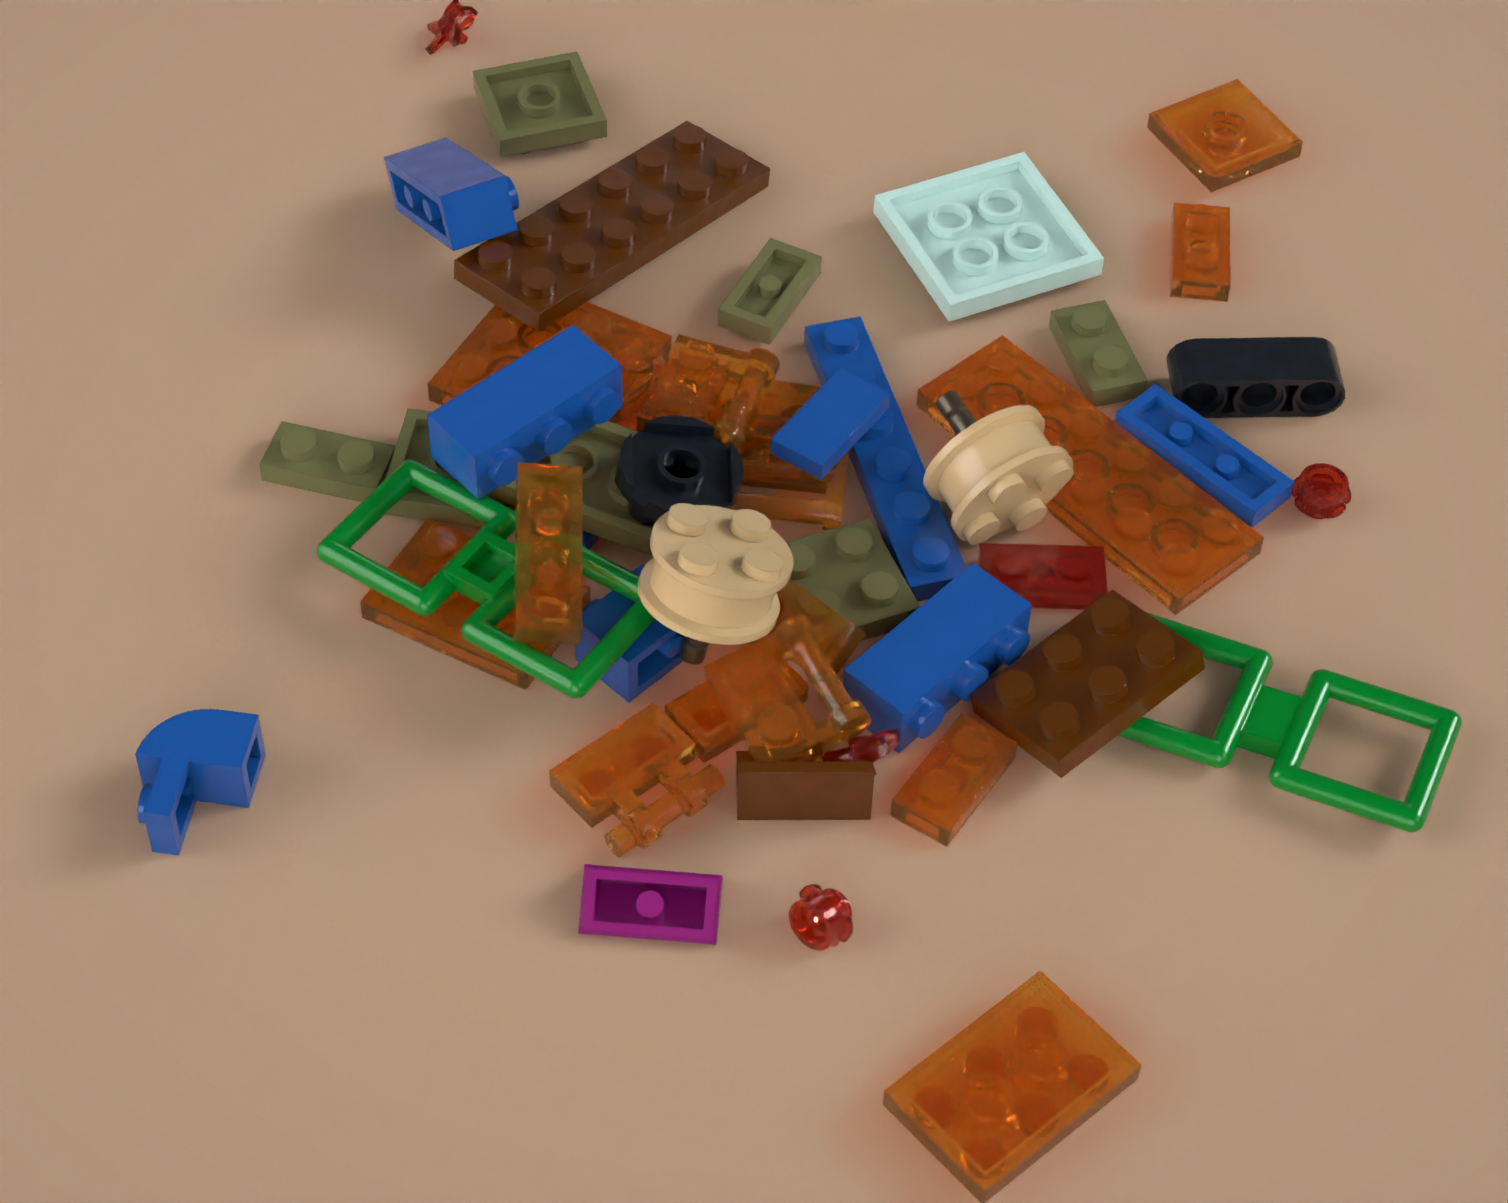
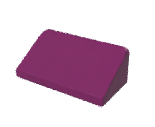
M584 864L578 933L716 945L723 876Z

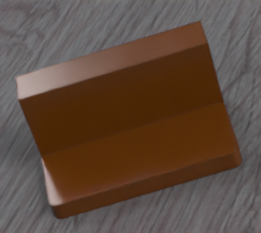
M869 750L736 751L737 820L871 819L874 764L869 762Z

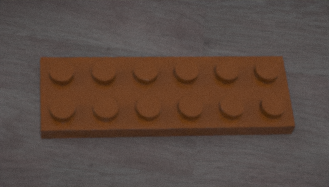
M685 121L516 223L517 231L489 239L455 259L454 279L539 333L767 188L769 185L770 168L748 156L743 151L711 135L703 128Z

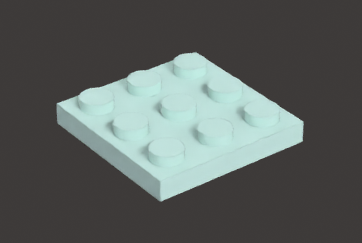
M1025 152L874 195L873 213L948 322L1102 275L1104 257Z

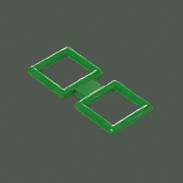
M408 459L396 468L317 546V556L322 562L421 616L433 614L455 591L477 602L480 606L462 625L461 632L464 639L573 699L585 696L656 620L643 606L638 595L640 575L560 534L549 535L532 553L527 552L506 541L519 526V516L514 510L487 496L478 500L458 481L415 459ZM413 487L485 524L423 587L351 549ZM558 562L635 602L574 669L496 627Z
M1148 613L1201 649L1204 658L1241 669L1242 671L1212 739L1144 716L1118 736L1214 768L1226 767L1230 763L1236 748L1239 747L1275 759L1269 772V781L1277 789L1412 833L1422 829L1462 725L1461 717L1456 711L1326 669H1318L1310 675L1303 694L1299 697L1264 685L1273 665L1272 656L1266 650ZM1329 698L1431 730L1404 802L1300 768Z

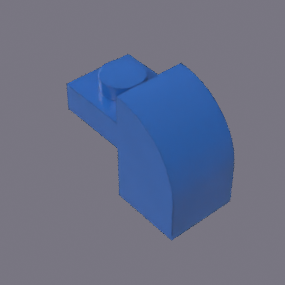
M219 709L192 710L163 721L153 728L142 740L135 753L143 785L138 800L137 816L139 823L146 824L152 852L179 855L197 801L249 808L266 756L259 715Z

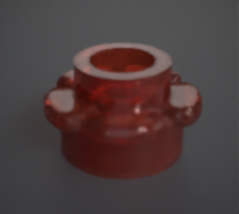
M1325 463L1309 465L1294 480L1291 493L1295 497L1294 505L1299 511L1311 518H1336L1345 512L1346 504L1351 501L1348 478L1342 470L1333 465Z
M818 884L806 885L799 893L800 899L792 904L789 910V922L796 937L805 946L817 951L825 950L831 945L836 947L840 941H848L853 933L852 908L847 898L841 892L832 888L822 890V887Z

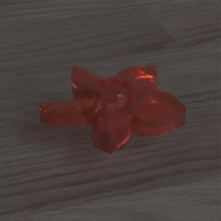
M453 0L446 7L443 16L439 20L427 24L428 30L435 37L425 50L432 55L446 41L453 47L459 45V43L461 45L465 44L468 36L463 31L470 28L478 12L472 6H463L458 0Z
M898 729L885 730L870 736H856L847 741L849 747L822 753L821 757L823 762L869 761L873 763L890 754L899 744L901 738Z

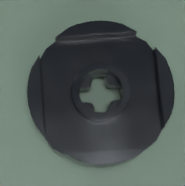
M670 415L656 417L645 422L643 431L636 433L633 437L631 432L624 440L617 464V483L621 494L628 501L630 515L640 523L653 524L660 516L668 512L671 506L678 503L711 505L731 509L738 498L744 476L743 461L738 449L731 441L727 448L721 440L713 436L715 430L713 426L696 418ZM672 465L684 466L685 474L694 477L678 478L671 475Z

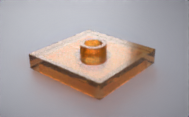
M1238 79L1149 113L1147 128L1210 192L1300 157L1303 141Z

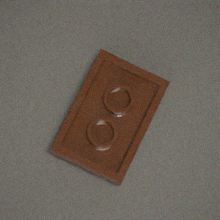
M1112 589L970 694L973 712L1062 778L1204 670L1203 651Z

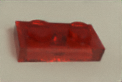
M979 543L978 566L1032 604L1031 608L1085 610L1108 593L1104 546Z

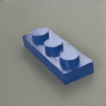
M1157 384L1151 386L1116 412L1113 426L1114 431L1251 529L1291 497L1294 485L1292 479Z

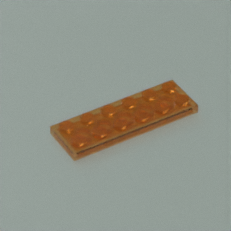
M1003 335L918 389L916 406L954 437L956 434L949 425V421L944 418L936 406L937 400L949 391H957L966 404V409L970 410L977 421L996 411L1012 406L1029 405L1035 407L1045 420L1043 434L1051 446L1064 448L1073 460L1074 474L1057 495L1045 505L1048 513L1175 615L1261 552L1264 540L1261 534Z

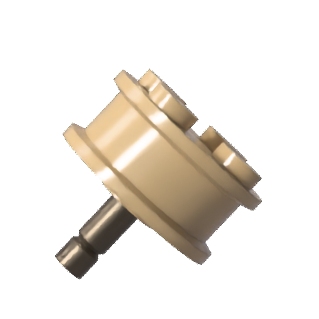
M949 391L937 400L936 406L944 418L949 421V425L956 436L933 458L924 474L923 484L933 499L945 501L953 512L951 527L958 538L968 541L971 545H976L1013 527L1017 531H1024L1035 526L1048 512L1045 505L1057 495L1074 474L1073 460L1068 452L1060 446H1051L1044 436L1045 420L1040 412L1033 406L1017 405L996 411L977 421L970 410L966 409L967 406L957 391Z
M678 503L671 506L668 512L660 516L653 526L650 537V549L654 558L649 560L641 571L638 581V595L643 606L656 620L684 636L679 656L686 663L701 664L705 659L709 643L736 645L753 642L766 636L777 622L780 602L776 592L780 591L788 583L793 570L794 559L788 544L770 527V520L758 511L751 509L735 511L711 505Z

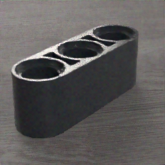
M1195 338L1176 344L1169 350L1166 357L1172 395L1204 418L1315 417L1335 411L1345 400V387L1335 347L1324 338Z

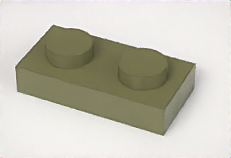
M770 238L718 308V326L770 345L821 274L822 256Z
M1105 300L1051 311L1049 329L1090 408L1135 399L1146 391L1148 379Z
M281 421L259 464L262 481L362 502L386 479L396 446Z

